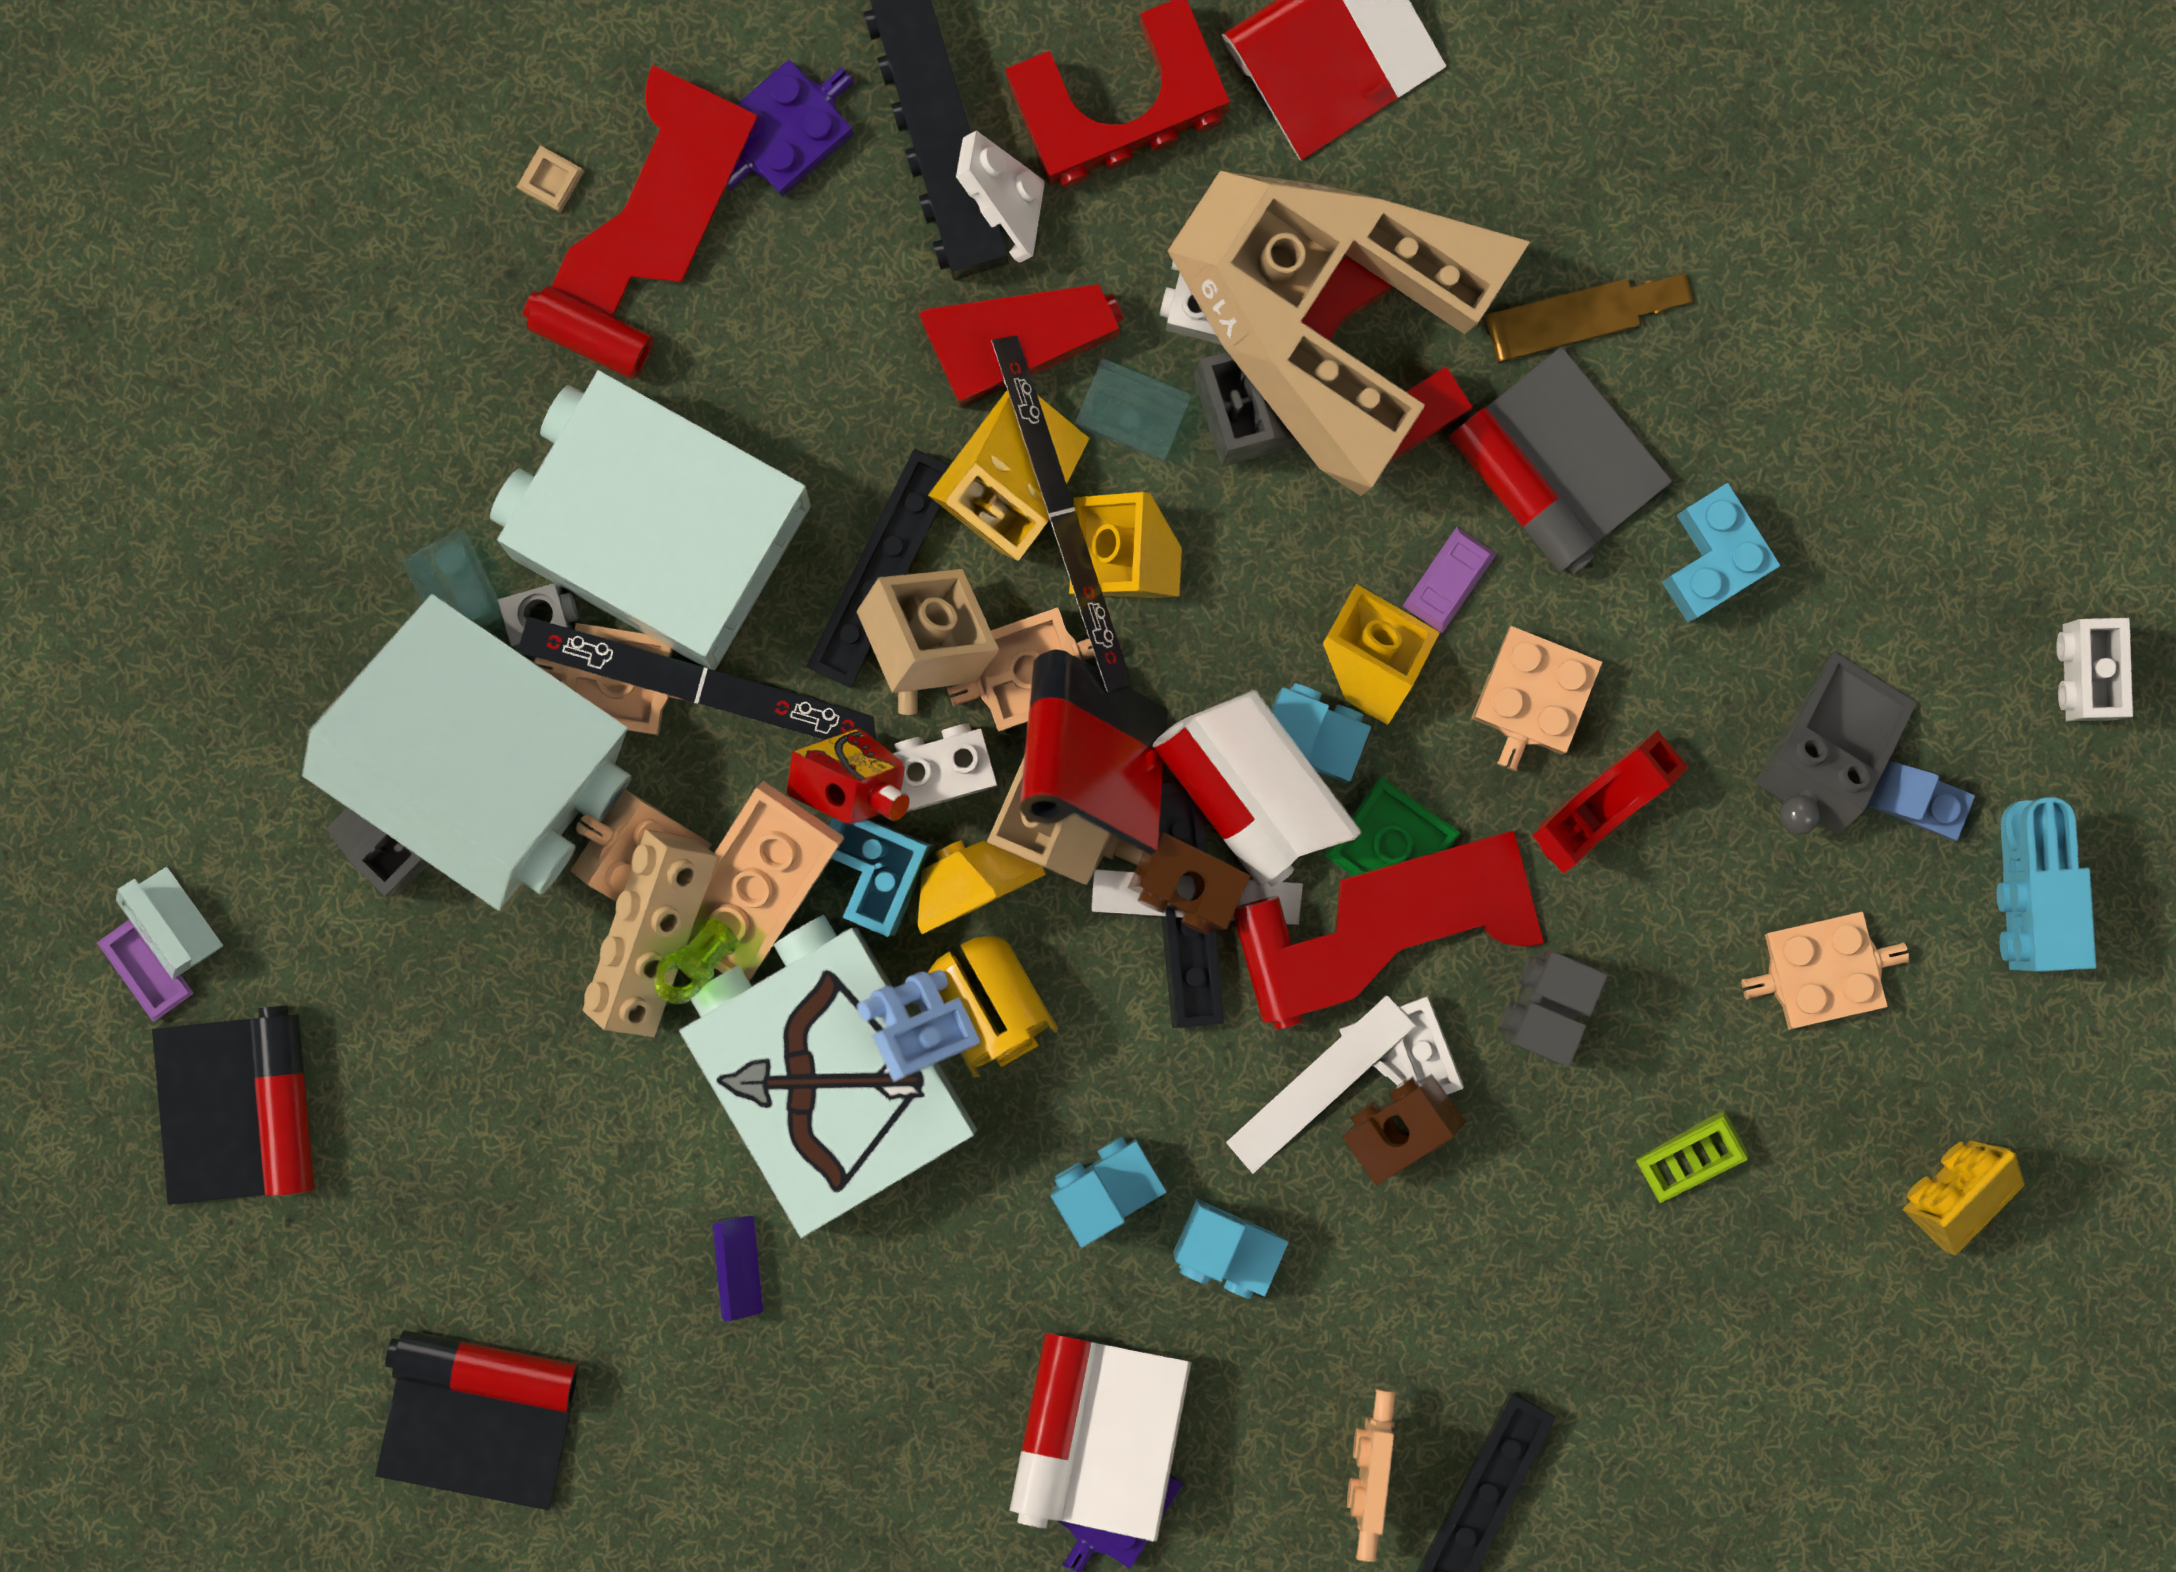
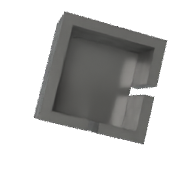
M1539 950L1537 957L1528 956L1518 978V983L1524 985L1518 1002L1510 1001L1500 1020L1499 1028L1505 1030L1502 1041L1554 1063L1570 1067L1586 1028V1025L1575 1021L1578 1012L1591 1016L1607 974L1553 951Z

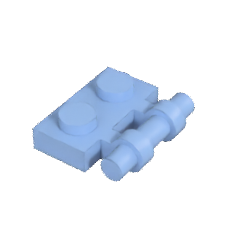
M941 970L929 974L922 971L911 975L906 979L905 984L895 988L885 986L871 993L869 999L858 1004V1013L863 1020L868 1021L879 1017L884 1020L887 1028L879 1031L872 1037L893 1081L904 1078L981 1043L960 997L945 1004L943 1003L938 991L947 987L948 980L945 973ZM914 1002L919 1005L922 1013L909 1018L904 1005Z

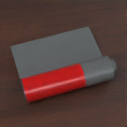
M1562 346L1448 437L1559 573L1565 568H1568L1572 574L1580 570L1596 556L1590 549L1672 482L1666 472Z

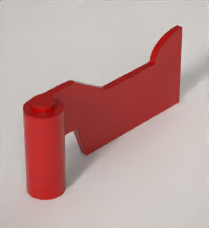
M654 65L650 69L646 83L645 103L650 119L661 129L625 208L620 214L570 247L552 286L544 287L541 292L533 291L522 313V316L528 319L527 330L631 380H635L639 375L654 341L653 336L614 318L631 278L637 277L674 282L684 281L759 117Z
M1513 830L1340 879L1336 932L1295 944L1291 943L1279 896L1266 897L1239 905L1233 914L1262 1022H1272L1274 1029L1287 1028L1303 1022L1301 1014L1354 999L1397 952L1408 947L1483 926L1491 938L1503 944L1533 946L1544 943Z

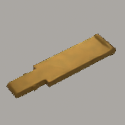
M1687 274L1658 281L1653 279L1644 282L1643 285L1631 288L1627 278L1485 315L1497 363L1639 327V316L1651 313L1653 315L1664 313L1666 309L1693 303L1694 300Z

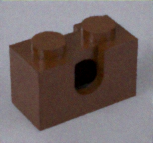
M1163 832L1159 833L1158 851L1152 855L1144 851L1128 888L1140 894L1137 901L1142 905L1161 913H1165L1168 906L1184 914L1181 920L1183 925L1197 932L1208 934L1210 929H1227L1250 879V875ZM1184 873L1191 876L1195 884V891L1190 900L1183 899L1176 889Z
M1430 1074L1418 1083L1413 1076L1406 1079L1389 1092L1393 1099L1392 1101L1380 1107L1377 1106L1375 1101H1372L1350 1117L1354 1125L1342 1138L1376 1186L1452 1139L1466 1123L1433 1074ZM1400 1116L1408 1127L1409 1132L1400 1130L1391 1117Z

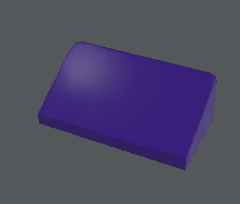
M754 1216L720 1218L713 1224L721 1317L726 1322L760 1314L763 1312Z

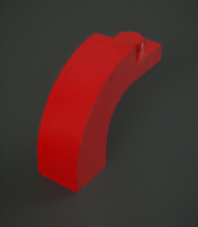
M1656 730L1563 803L1539 825L1540 828L1532 836L1540 845L1546 858L1554 862L1564 874L1577 865L1620 823L1670 787L1689 767L1659 730Z

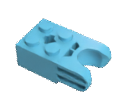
M2052 797L2012 803L2001 817L2004 882L1998 883L1996 891L1998 908L2000 912H2006L2007 931L2001 932L2000 935L2002 959L2009 961V970L2052 971L2096 968L2089 868L2079 869L2076 819L2072 808L2063 800Z

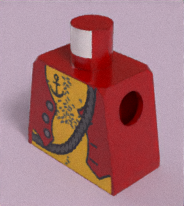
M860 728L792 751L786 795L844 823L855 824L879 814L886 816L892 821H896L902 818L910 804L908 795L901 792L905 771L903 762Z

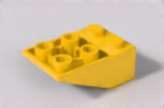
M1007 390L928 496L999 553L1019 561L1047 524L1050 517ZM1038 396L1067 484L1090 438Z
M1972 1140L1966 1145L1962 1141L1955 1144L1941 1159L1944 1168L1932 1180L1926 1176L1910 1189L1906 1196L1910 1202L1902 1210L1943 1251L1956 1256L2025 1186L2016 1156L2008 1149Z

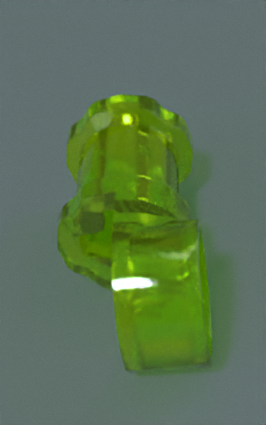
M705 918L699 925L700 932L688 946H680L675 953L668 954L661 959L655 975L654 986L657 994L663 1000L676 1004L685 1003L694 998L713 977V968L726 954H733L739 947V941L731 928L716 918ZM671 969H680L692 979V982L686 987H673L665 980L664 974Z

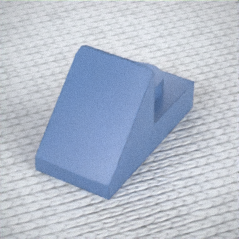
M1888 761L1867 806L1949 840L1957 841L1975 795L1939 781V775Z

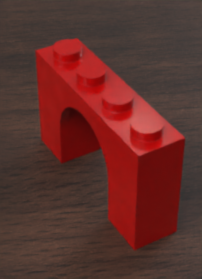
M1171 0L1140 13L1139 26L1159 71L1161 90L1153 106L1144 115L1131 122L1116 125L1103 124L1081 113L1068 95L1050 50L1005 68L1007 84L1050 186L1061 182L1062 187L1076 185L1089 177L1088 170L1102 164H1106L1107 169L1117 168L1130 162L1134 158L1132 152L1148 145L1151 146L1153 151L1160 150L1179 140L1177 134L1195 127L1197 132H1204L1224 121L1222 115L1228 113L1230 101L1187 0Z
M1346 256L1340 260L1301 322L1331 342L1334 332L1344 321L1390 293L1393 286ZM1447 366L1406 391V393L1425 406L1387 465L1463 418L1473 408Z

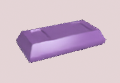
M1456 527L1403 604V607L1443 633L1497 553L1459 527Z
M130 919L97 942L153 1022L194 994L181 974L172 980Z

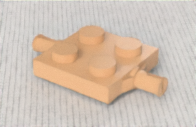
M1057 607L992 630L991 633L999 651L977 682L947 687L949 696L968 691L967 693L950 698L953 707L981 697L991 709L998 732H1002L1028 723L1033 664L1039 655L1050 650L1059 649L1067 651L1084 661L1095 657L1093 648L1088 649L1092 647L1089 638L1077 643L1075 642L1074 638L1067 632Z
M576 623L575 630L672 658L673 649L647 634ZM537 657L534 661V664L537 666L553 668L552 670H543L557 680H561L563 684L628 727L627 731L659 736L663 709L668 703L669 697L680 699Z
M1858 912L1765 934L1770 955L1769 974L1742 979L1741 984L1742 988L1762 985V987L1744 991L1746 1000L1774 993L1783 1007L1788 1030L1888 1007L1881 983L1882 968L1909 963V953L1889 957L1891 954L1906 951L1907 947L1904 942L1876 949V946L1869 937L1863 912Z
M1389 1389L1375 1390L1373 1418L1366 1417L1365 1429L1356 1428L1353 1444V1458L1357 1459V1466L1360 1467L1359 1479L1350 1478L1347 1508H1351V1517H1356L1358 1522L1357 1528L1360 1529L1356 1559L1368 1562L1377 1561L1379 1534L1382 1535L1394 1437L1392 1427L1395 1425V1421H1393L1394 1403L1397 1393Z

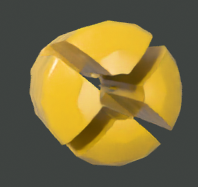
M996 936L973 938L961 944V947L1005 1024L1007 1031L1000 1034L960 963L950 951L938 958L927 973L929 974L937 970L945 973L948 985L945 989L938 991L943 1003L945 1004L960 997L981 1042L960 1053L972 1077H980L976 1067L995 1059L999 1066L1003 1067L1039 1046L1034 1037L1048 1026H1050L1054 1033L1058 1030L1055 1021L1045 1008L1010 944L1003 938Z

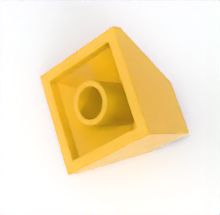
M1136 492L1074 497V508L1103 596L1137 598L1180 596L1182 547L1150 493ZM1070 581L1069 594H1075Z
M1356 584L1325 638L1323 645L1345 701L1359 708L1363 713L1373 716L1388 725L1413 687L1440 632Z
M962 840L957 841L935 852L939 861L922 869L918 927L921 933L924 934L977 910L1046 874L1041 865L988 842L981 841L965 848Z

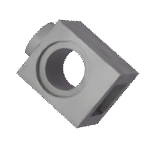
M555 583L498 599L510 645L517 650L527 616L530 617L531 611L538 604L549 603L552 607L553 617L550 623L573 629L571 622L579 620L578 611L571 592L563 594L562 588Z

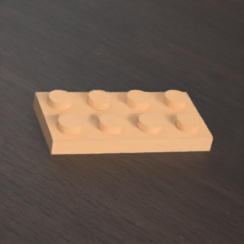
M762 781L756 787L714 853L718 857L686 948L721 973H725L740 965L750 982L772 950L773 944L777 942L845 837L768 783Z

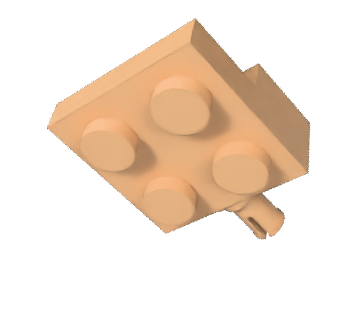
M1510 626L1471 718L1498 729L1508 737L1497 764L1506 767L1514 750L1507 769L1517 771L1526 744L1538 745L1561 755L1567 753L1602 662Z
M624 789L602 823L591 815H585L581 818L583 822L594 830L578 822L577 832L589 838L590 841L570 871L588 886L617 902L619 895L625 889L632 868V856L635 849L640 845L645 829L695 838L708 849L712 844L668 817L656 807Z

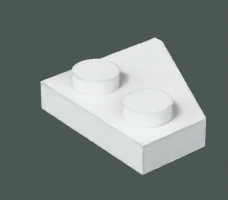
M976 130L962 139L956 177L968 195L976 200L981 213L990 226L994 227L1001 223L1015 243V246L1009 253L1014 260L1020 263L1032 257L1034 253L1045 181Z
M1429 995L1398 1006L1415 1026L1376 1061L1373 1066L1385 1077H1389L1396 1085L1412 1076L1418 1083L1430 1074H1433L1446 1094L1463 1089L1464 1085ZM1357 1022L1340 1028L1339 1030L1341 1036H1343Z

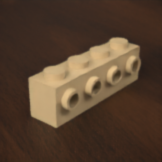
M645 829L640 845L633 853L632 868L625 889L617 899L616 914L609 935L602 943L598 967L592 983L588 985L585 992V1004L582 1011L603 1030L655 1037L718 857L695 838Z

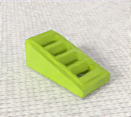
M1723 1110L1636 1159V1162L1659 1203H1662L1748 1160V1152L1728 1115ZM1717 1131L1729 1151L1722 1156L1710 1137L1711 1134ZM1699 1140L1711 1160L1710 1163L1704 1166L1692 1146L1693 1143ZM1680 1150L1683 1151L1694 1171L1687 1176L1674 1153ZM1665 1159L1676 1179V1182L1669 1186L1656 1162Z

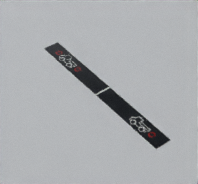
M1018 335L991 340L1106 691L1109 692L1132 685Z
M527 616L517 652L823 740L860 728L876 740L874 716Z

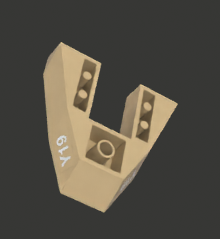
M1220 171L1168 249V253L1222 346L1320 470L1359 496H1362L1373 487L1425 405L1301 322L1334 269L1345 254L1463 334H1466L1478 324L1530 241L1329 185Z

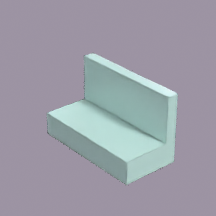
M165 867L140 884H138L136 879H133L117 890V903L172 980L223 947V944L168 867Z

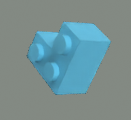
M1728 483L1677 514V517L1702 557L1663 580L1662 583L1688 623L1780 566Z
M1294 683L1290 690L1282 687L1272 706V714L1316 772L1345 783L1350 782L1372 726L1361 723L1364 715L1353 709L1336 705L1334 712L1328 710L1329 705L1319 702L1322 694L1316 690Z
M832 817L829 827L845 838L831 859L862 872L843 918L886 937L895 936L919 882L922 869L925 868L934 846L870 818L855 824H847Z
M1123 1136L1097 1151L1101 1157L1097 1162L1084 1168L1079 1161L1055 1176L1057 1185L1051 1190V1198L1081 1248L1124 1223V1217L1166 1193L1164 1185L1136 1138L1126 1143Z
M1196 1198L1173 1254L1175 1262L1180 1264V1273L1186 1277L1206 1285L1210 1277L1220 1282L1224 1278L1226 1279L1225 1289L1244 1298L1251 1299L1254 1292L1265 1297L1288 1245V1240L1279 1234Z

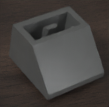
M1228 352L1199 359L1193 379L1221 467L1301 446Z
M348 807L326 828L349 862L386 897H398L430 864Z

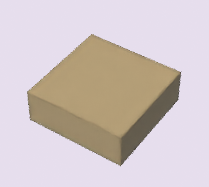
M540 145L519 181L517 189L561 213L584 171L577 165Z

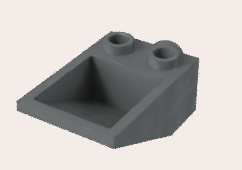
M1835 651L1829 657L1777 741L1755 782L1785 801L1780 810L1781 823L1787 831L1797 835H1804L1813 831L1818 823L1839 835L1865 810L1917 704L1911 698Z

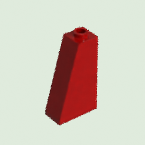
M1099 284L929 308L919 312L921 323L961 408L1006 388L991 340L1018 335L1030 375L1033 376L1118 337L1119 326L1117 323L1124 320L1114 295L1111 293L1104 296Z

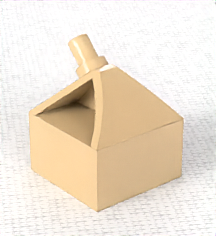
M963 569L880 577L857 610V614L892 693L898 692L899 714L913 715L918 713V690L976 683L999 651Z
M1024 756L987 840L988 843L1085 885L1089 882L1104 856L1112 860L1117 856L1133 864H1139L1144 853L1143 850L1076 814H1072L1065 820L1052 824L1036 823L1023 816L1020 811Z

